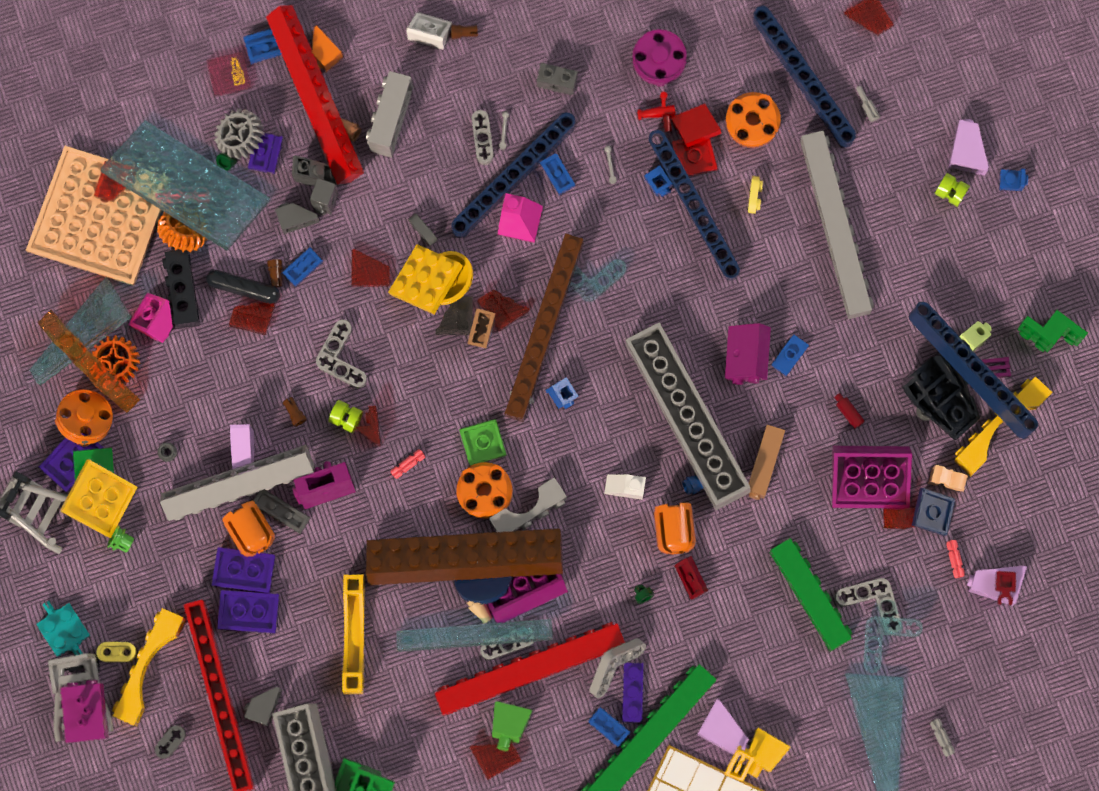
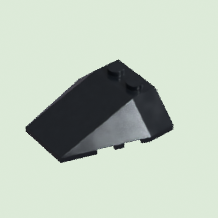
M939 352L922 362L902 380L901 387L911 403L952 439L957 440L980 419L974 397L970 396L968 383Z

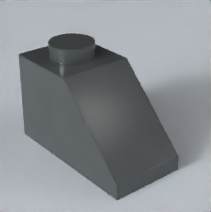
M283 203L278 206L279 208L275 209L283 234L320 223L317 214L294 203Z
M275 687L252 698L250 703L247 702L243 712L246 714L245 718L269 726L282 689Z

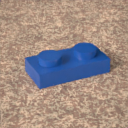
M557 153L540 162L558 195L575 187L574 181Z

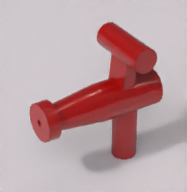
M661 92L660 94L662 106L645 110L637 109L638 120H642V118L663 117L664 132H672L670 116L676 115L675 106L666 105V100L668 99L666 92Z

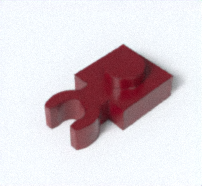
M995 572V591L1000 592V596L997 598L998 605L1002 604V598L1008 600V606L1012 605L1013 598L1010 592H1016V572Z

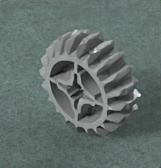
M237 109L236 112L231 110L230 115L225 114L224 120L219 119L221 125L216 126L219 131L214 134L217 137L215 139V142L218 144L217 147L222 153L227 152L229 157L241 160L242 156L248 158V153L254 154L253 150L255 148L259 149L258 143L263 142L260 137L265 134L262 131L264 129L261 124L262 121L256 114L246 109Z

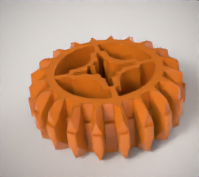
M178 207L174 209L169 208L158 221L157 232L159 233V238L163 240V243H168V247H174L175 251L181 249L182 252L188 250L191 253L192 250L197 251L207 241L209 233L207 221L203 220V216H198V212L194 213L191 209L185 210L184 207L182 209Z
M114 335L112 341L109 336H106L107 342L100 339V346L97 344L93 345L96 351L89 352L94 356L88 358V361L93 363L88 366L90 370H94L91 373L92 376H97L96 380L98 382L103 380L105 386L109 381L111 387L115 386L116 381L119 386H122V380L129 383L127 377L130 375L131 378H134L135 375L132 371L138 372L139 370L138 367L134 366L140 364V360L136 359L140 356L138 352H135L136 346H131L132 342L130 340L125 342L123 336L119 341L117 335ZM118 347L128 352L129 359L119 356ZM110 349V353L108 355L102 356V354L106 350ZM116 357L118 362L113 365L110 361ZM100 364L109 366L110 375L101 371ZM127 366L124 371L118 374L120 367Z

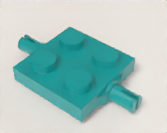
M50 601L46 602L47 605L44 603L42 606L48 615L36 625L55 655L59 657L69 651H72L75 656L78 655L77 652L80 655L83 654L79 645L82 641L89 638L90 634L70 603L56 610Z

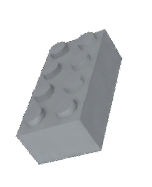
M389 71L388 77L385 76L383 79L382 87H384V90L378 96V110L373 112L371 119L373 126L372 129H368L366 140H368L367 145H369L370 152L392 158L413 91V84L410 76Z

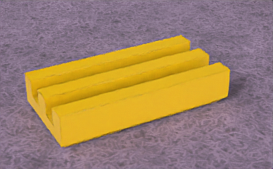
M738 745L726 768L725 775L744 781L757 752L753 751L750 753L748 748L742 750V746ZM742 755L734 772H731L738 756ZM745 758H749L741 775H739L738 772Z

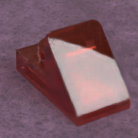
M368 406L369 412L365 414L366 423H370V425L355 427V429L376 447H381L378 410L376 406Z
M916 507L883 509L884 528L906 529L915 527L912 526Z

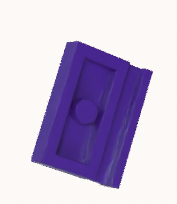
M264 133L265 135L260 137L263 142L258 143L259 149L255 148L253 150L254 154L250 155L248 169L275 174L283 137Z

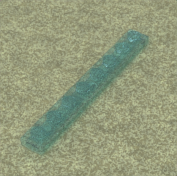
M552 619L397 631V651L553 640Z

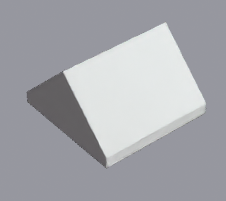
M417 12L407 27L408 40L444 50L452 22Z

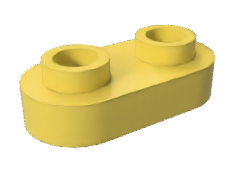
M752 176L748 213L755 214L756 210H760L761 199L757 198L758 192H762L763 181H760L759 176Z
M104 642L98 646L96 653L97 657L103 662H130L136 657L137 651L135 646L129 642ZM106 649H110L111 651L109 656H105L104 654ZM126 649L130 650L128 656L124 655V650Z

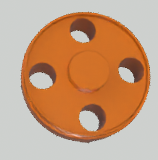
M758 92L742 94L730 103L726 113L728 133L733 140L745 147L756 148L766 145L774 139L780 127L781 116L778 106L766 94ZM760 101H766L768 102L769 106L767 108H761L758 103ZM734 106H740L743 109V111L741 113H735L732 110V108ZM770 126L774 129V132L766 134L764 128ZM744 131L748 137L740 139L737 134Z
M76 390L67 394L59 403L55 424L61 434L68 440L77 443L79 446L86 447L102 440L108 434L113 420L112 408L109 402L99 393L91 390Z
M481 462L462 471L457 483L456 493L460 505L468 514L480 519H489L503 509H507L512 500L513 486L508 474L502 467L493 463ZM495 472L502 473L501 478L498 480L492 479V475ZM468 475L475 476L474 481L471 483L465 482V478ZM497 499H504V504L502 506H495V501ZM470 502H477V506L475 509H468V504Z

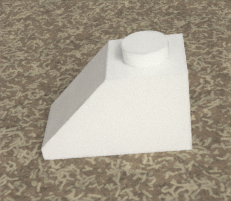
M627 474L607 475L604 494L642 500L646 477Z

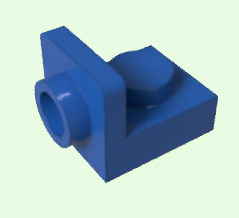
M1021 168L1020 171L1001 169L999 190L1022 191L1028 185V174H1025L1026 169Z

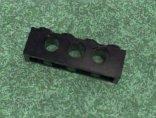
M181 249L166 251L162 262L164 269H167L168 276H165L167 288L170 287L171 294H168V301L170 306H173V313H171L172 324H175L178 329L199 326L201 324L190 252L188 250L182 252ZM176 267L183 268L180 274L173 273ZM184 285L185 290L183 292H176L178 286ZM181 304H188V308L185 311L179 310Z

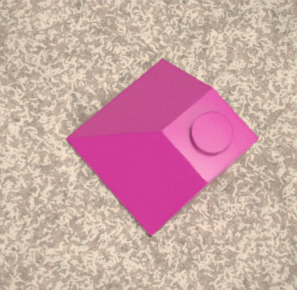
M506 193L501 211L498 235L535 243L543 206L525 197Z
M147 293L128 325L153 340L163 343L169 337L173 327L169 301Z

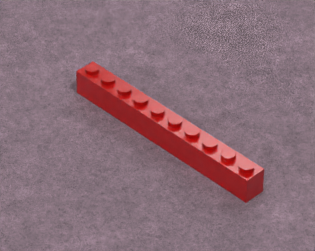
M293 5L278 6L266 16V19L337 185L351 183L364 173L361 163Z
M201 599L184 604L233 791H254L256 788L206 602Z
M613 622L602 625L603 629L596 632L595 629L584 632V636L580 638L576 636L570 637L562 645L554 643L547 646L548 650L533 651L529 653L530 657L525 659L518 657L511 660L509 665L499 664L492 667L493 671L491 672L481 671L474 674L475 678L470 680L463 678L456 681L457 685L451 687L444 685L437 688L438 692L435 693L442 715H449L603 656L608 650L625 643L618 623L613 624Z

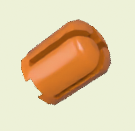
M254 501L242 504V508L234 513L230 511L222 518L225 528L240 553L245 557L255 556L257 552L258 554L264 552L275 540L273 530Z
M680 503V505L672 506L664 504L655 507L656 539L660 552L673 555L691 551L696 544L691 504Z

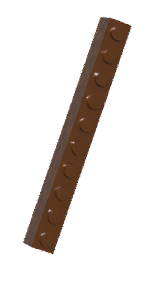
M566 233L564 235L504 413L506 417L521 422L525 420L584 245L582 238Z

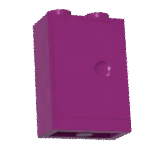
M761 323L728 327L725 379L731 380L736 385H743L746 381L757 384L760 380H767L771 327Z
M326 461L323 463V470L321 467L314 468V473L294 479L295 486L292 487L298 504H302L304 509H308L355 493L356 490L345 462L331 466V463Z
M97 680L86 681V685L78 686V682L66 683V687L61 688L65 742L72 743L109 738L104 683H98Z

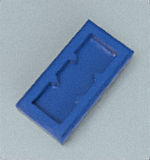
M309 247L282 273L296 287L322 264L323 260Z
M793 334L771 366L787 377L809 345Z
M601 707L588 721L590 725L617 747L620 746L630 733L628 729Z

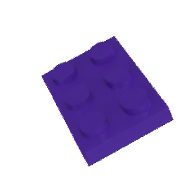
M65 438L41 463L39 468L68 493L75 483L73 451L104 447L98 442L82 447Z
M218 547L212 586L270 594L276 555L258 554L257 552L255 556L245 557L239 550Z
M221 590L217 629L276 634L280 595Z

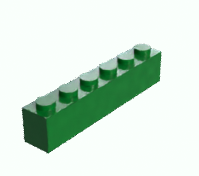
M790 538L771 549L769 553L828 650L832 652L852 639L850 636L852 632L848 625H843L840 620L842 615L839 610L832 607L830 603L832 599L828 592H823L819 586L822 583L816 574L813 575L810 571L811 565L807 558H802L800 555L801 549L796 541L793 542Z

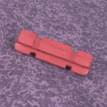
M418 449L413 453V456L410 455L399 463L398 467L395 466L391 469V474L394 478L398 479L402 476L403 472L406 473L418 461H422L425 458L424 453Z
M957 540L948 541L946 545L950 551L949 557L951 566L954 568V577H964L965 572L964 568L961 567L963 564L960 551L957 550Z

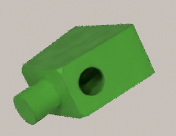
M495 701L492 737L499 739L498 749L508 751L510 742H520L531 718L532 710Z

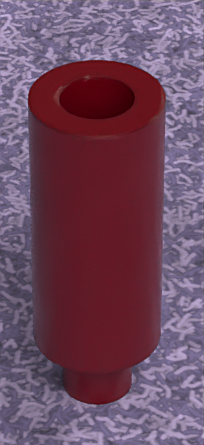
M841 393L834 397L838 402L836 406L854 430L865 422L848 397L844 398Z

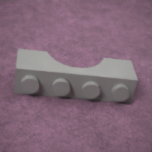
M552 478L538 487V502L529 512L516 514L505 508L489 518L495 531H518L521 528L526 530L533 525L532 521L539 518L541 520L548 516V511L554 507L557 510L564 506L567 496L556 479Z

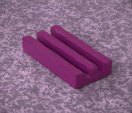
M1009 357L982 360L985 364L1005 363V365L988 366L991 371L1005 369L1006 372L994 373L998 378L1011 377Z

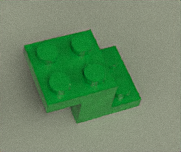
M1058 310L1055 311L1044 327L1027 316L1017 329L1024 339H1030L1035 343L1036 348L1047 353L1061 336L1064 337L1065 342L1069 345L1077 347L1088 334V332Z
M344 758L335 781L336 791H393L396 782L380 776L381 771Z

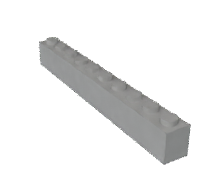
M824 131L802 135L800 143L847 318L852 319L871 313L872 308H874L872 297H868V281L863 279L862 272H864L862 261L858 260V245L853 242L854 229L852 225H849L847 219L849 218V211L843 205L842 200H845L843 190L839 189L838 182H840L839 174L833 168L835 159L833 154L829 153V137L825 136Z

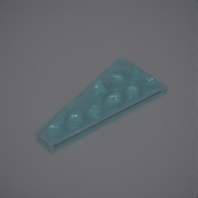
M107 277L103 279L30 368L32 376L40 386L131 318Z
M845 673L876 791H898L904 678Z

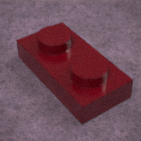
M692 556L674 565L691 600L709 591Z

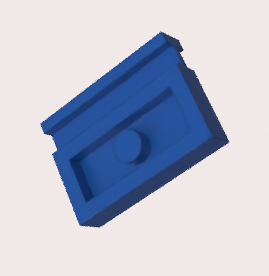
M271 29L243 37L251 64L282 55Z

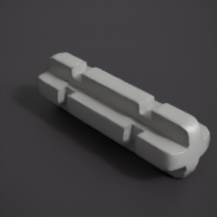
M937 718L931 721L930 725L935 730L934 734L940 747H943L944 755L950 756L954 754L955 750L950 745L951 741L945 729L942 728L941 720Z

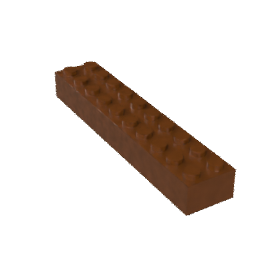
M560 528L367 540L366 576L369 585L563 574V545Z

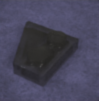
M463 296L449 304L450 306L445 312L443 320L435 331L436 335H470L473 324V296Z

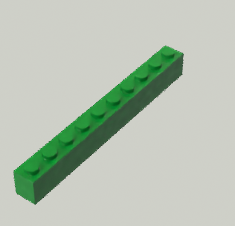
M700 664L697 667L693 665L687 671L686 675L688 677L685 681L682 682L680 680L673 687L675 692L671 696L667 694L660 702L662 707L658 711L654 709L649 714L647 724L645 726L641 724L634 731L636 736L632 741L628 738L621 746L623 751L619 755L615 753L608 761L609 767L606 770L602 768L595 775L597 780L594 784L588 783L582 791H620L717 679Z

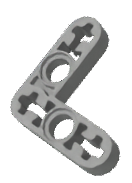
M339 320L334 325L316 358V364L320 370L357 389L363 388L367 383L365 373L338 359L352 332L351 324L347 320ZM345 324L348 331L342 332L341 338L344 339L341 340L340 338L334 336V334L338 336L340 333V329L338 327H343ZM333 340L339 342V348L336 350L329 349V343ZM327 357L329 363L334 364V361L337 363L333 366V370L330 371L331 366L327 364L322 366L320 360H324ZM339 366H345L347 372L345 375L340 376L336 373V369ZM351 370H353L352 375L356 377L362 375L363 382L356 384L355 379L349 377Z
M879 578L838 590L835 595V601L839 606L844 607L875 599L884 630L887 633L895 634L901 629V619L888 580ZM879 582H881L882 585H886L884 592H881V590H875V595L872 596V589L869 586L870 584H872V588L877 587L879 585ZM865 587L868 590L867 597H859L857 594L858 588ZM854 589L855 601H853V597L848 598L846 603L843 600H839L842 592L845 595H849L852 593L850 590ZM883 601L891 602L892 609L890 611L882 609L881 604ZM895 613V616H891L892 621L897 622L895 630L887 626L890 620L889 617L885 619L884 615Z
M636 638L608 650L601 658L589 690L590 693L596 698L603 697L609 689L617 666L639 657L645 651L646 644L639 638Z

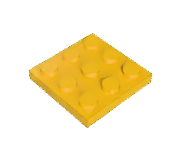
M416 244L388 293L435 315L463 265Z
M86 460L60 512L111 538L137 486L91 460Z

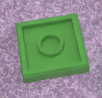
M496 419L459 429L470 466L507 456Z

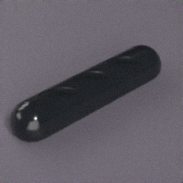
M211 270L206 277L209 286L268 304L276 303L280 299L278 288L269 284L220 270Z

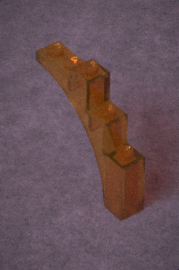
M52 309L37 322L51 341L69 357L75 366L86 374L93 385L126 413L140 401L139 397L94 355Z

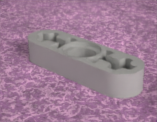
M478 110L472 115L476 156L480 164L488 165L494 158L489 117L485 111ZM478 116H482L485 119L483 120V128H479V122L475 121L478 119ZM480 133H485L488 135V139L485 142H480L477 136ZM482 147H486V153L490 154L486 160L480 157L483 155Z
M522 629L488 641L481 646V655L486 660H493L530 647L535 641V635L530 629ZM523 633L532 636L529 639V643L525 641L519 642L521 645L517 647L516 640L513 637L517 635V639L523 637ZM505 639H510L514 645L512 649L505 650L502 647V642ZM499 642L502 653L498 654V650L492 652V656L484 654L487 646L495 648L497 647L495 643Z

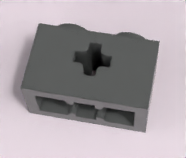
M541 63L537 77V87L574 95L578 71Z
M317 179L310 197L312 207L316 213L326 215V213L332 214L339 195L336 184Z

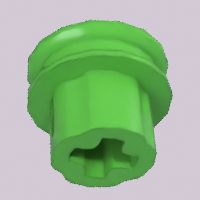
M118 525L107 543V548L111 547L113 551L118 548L127 553L134 538L125 533V528L121 529Z

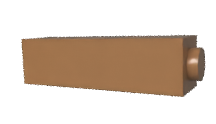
M767 425L748 483L750 486V498L760 500V498L764 499L784 437L785 430L770 425Z

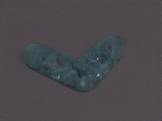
M616 259L591 280L576 265L573 275H581L582 281L579 284H574L571 281L570 285L584 301L593 302L625 275L627 270L624 261ZM614 265H622V272L616 271L613 274L615 278L612 279L607 271L609 270L612 273L615 270ZM601 276L608 277L609 283L606 286L598 283V279ZM585 282H587L588 284H586L585 287L589 291L592 289L594 290L593 297H586V291L583 288H581V290H579L578 288L582 287L585 284Z
M870 617L865 627L863 662L865 670L869 673H876L881 668L883 635L917 637L923 630L921 621L913 618ZM873 620H877V623L880 624V627L876 629V634L880 633V637L875 635L868 636V632L872 634L873 628L869 626V623H872ZM897 621L900 624V629L897 632H892L889 629L890 622ZM902 621L907 622L906 626H912V623L915 622L916 626L920 627V630L912 633L911 629H905L906 633H902ZM876 639L879 642L878 649L871 650L868 647L869 640ZM867 652L872 654L879 653V657L875 656L874 659L875 663H878V666H875L874 669H870V666L867 665V662L871 660V655L867 656Z

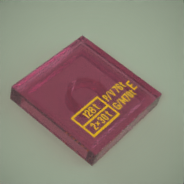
M243 51L206 60L215 97L251 89Z

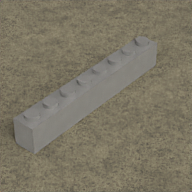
M303 445L161 493L160 503L168 521L180 520L185 515L191 513L198 514L203 509L209 507L216 508L221 503L227 501L234 502L239 497L245 495L252 496L257 491L263 489L270 490L275 485L281 483L288 484L296 478L314 473V462L307 446Z

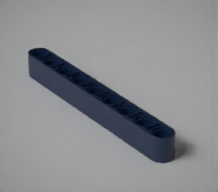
M765 6L757 7L754 11L753 23L837 143L843 148L851 147L856 137V132L771 11ZM763 14L766 16V19L760 20L757 15ZM774 29L777 33L771 35L768 33V30ZM785 44L787 49L782 50L778 45ZM796 59L798 64L792 65L789 63V60ZM806 74L809 78L803 80L799 75ZM817 89L819 94L813 95L810 93V90ZM827 104L830 109L823 110L820 105ZM838 119L841 124L834 125L831 120ZM842 135H850L851 140H844Z
M568 112L561 114L453 220V234L458 238L466 237L504 200L506 193L510 194L541 161L545 160L574 131L575 117ZM565 120H569L572 122V124L570 126H564L562 122ZM556 133L559 137L553 140L549 138V135ZM538 146L545 147V151L541 153L535 149ZM525 159H530L532 161V163L528 166L524 165L522 162ZM517 172L519 176L513 179L509 177V174ZM498 185L506 187L502 192L497 191L495 188ZM485 198L492 199V203L489 205L483 204L482 201ZM477 211L479 215L476 218H471L469 213ZM458 224L466 226L463 231H458L455 228Z
M661 130L652 131L649 135V144L721 273L727 280L737 279L740 272L739 265L666 135ZM655 136L663 138L660 144L653 143L652 139ZM664 152H669L672 155L669 160H663L661 156ZM674 168H678L681 171V174L677 177L670 174ZM682 185H688L690 187V191L688 193H682L680 191V187ZM697 201L700 206L693 210L689 207V203ZM705 217L709 220V223L706 226H701L698 220ZM710 234H716L718 240L716 242H709L707 237ZM719 250H724L727 252V257L720 259L716 254ZM730 266L735 267L737 271L732 276L726 273V269Z
M919 302L909 313L911 323L1019 438H1028L1038 428L1037 419L927 302Z

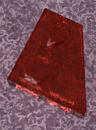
M510 743L508 751L498 749V744L470 746L487 780L522 761L513 743Z

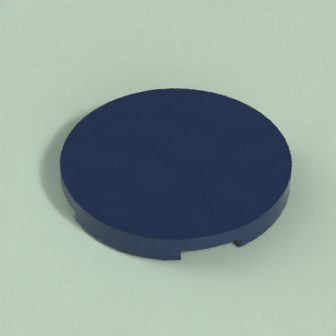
M513 577L454 580V584L461 598L465 601L480 603L481 605L492 603L504 596Z

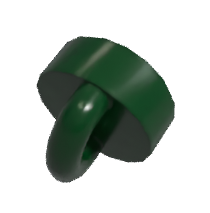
M221 152L216 157L217 166L224 171L230 170L237 163L236 158L229 157L227 152Z
M638 584L634 588L636 593L634 598L638 604H643L654 596L651 587L646 588L644 585Z

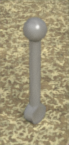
M507 111L502 113V139L499 144L501 150H505L507 147L505 143L507 118L509 117V112Z
M607 145L604 150L607 152L609 182L615 184L617 179L614 176L610 153L612 148Z

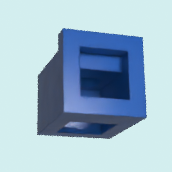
M661 166L644 175L645 181L656 197L659 195L664 197L671 192L670 188L673 185ZM658 181H661L663 183V186L657 187L656 183Z
M567 377L545 390L546 393H549L558 409L561 407L567 409L575 404L573 400L579 397Z

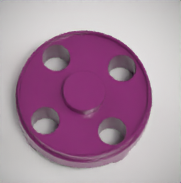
M652 30L645 33L635 44L632 54V63L636 73L644 81L656 86H664L675 81L683 73L687 60L686 48L677 35L667 30ZM661 37L663 41L658 43L654 41V38ZM675 54H681L683 58L677 60L673 56ZM641 55L644 56L646 59L644 61H638L636 57ZM663 73L665 77L659 79L656 77V74Z

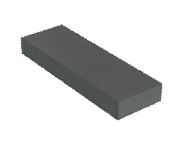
M265 489L260 490L253 500L261 511L299 534L303 532L311 517Z

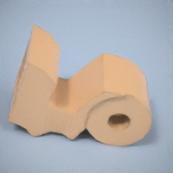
M935 465L932 467L928 484L938 485L942 483L947 489L963 492L968 476L963 473L954 472L952 469L948 470L944 466Z

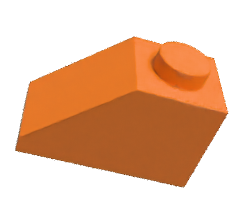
M315 26L312 52L319 68H323L327 72L343 58L342 52L318 26Z

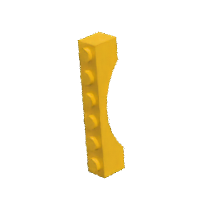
M1034 377L1032 380L1028 378L1020 386L1023 390L1019 394L1014 392L1013 395L1028 410H1035L1052 392L1038 378ZM994 413L996 417L993 421L988 419L981 426L984 430L979 435L975 433L968 440L970 444L966 448L962 446L955 453L957 458L954 462L970 477L987 460L990 440L997 427L1004 422L996 413Z
M344 575L342 693L364 694L365 577L364 575Z
M163 608L161 612H157L154 618L155 625L146 635V645L139 650L137 655L139 660L136 666L133 665L129 672L131 677L128 684L125 683L121 689L122 697L113 706L112 712H114V717L136 727L138 726L145 710L142 687L147 667L163 646L178 638L186 621L184 617Z

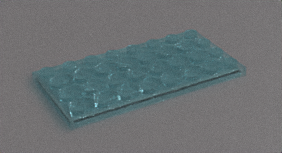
M144 121L101 167L103 174L226 251L229 250L270 201V198L147 121Z

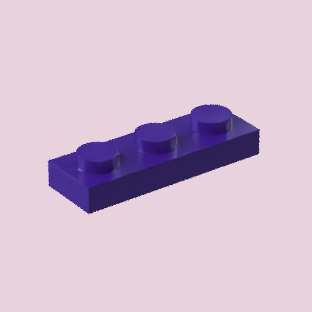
M624 663L622 722L642 723L644 663Z

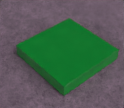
M112 447L73 451L75 481L86 460H91L114 473Z

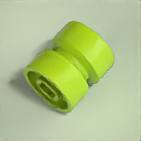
M946 173L935 195L942 199L948 198L949 203L958 207L970 185L963 181L957 182L956 177Z
M338 400L330 413L328 422L336 426L342 425L344 430L354 433L361 421L363 411L354 406L349 408V404ZM347 414H350L348 420L346 421L345 418Z

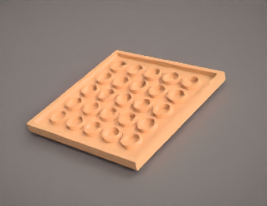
M64 146L26 251L134 286L164 205L155 203V194L168 193L172 180Z

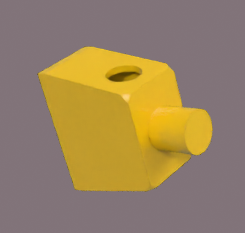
M757 728L749 747L750 753L753 751L757 753L748 774L758 778L762 769L771 772L790 749V746Z

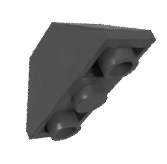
M296 155L293 156L292 176L295 182L315 185L317 179H321L338 186L329 164Z

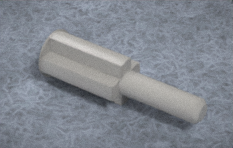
M861 86L856 87L863 101L862 107L870 122L878 120L881 116L872 100H868Z

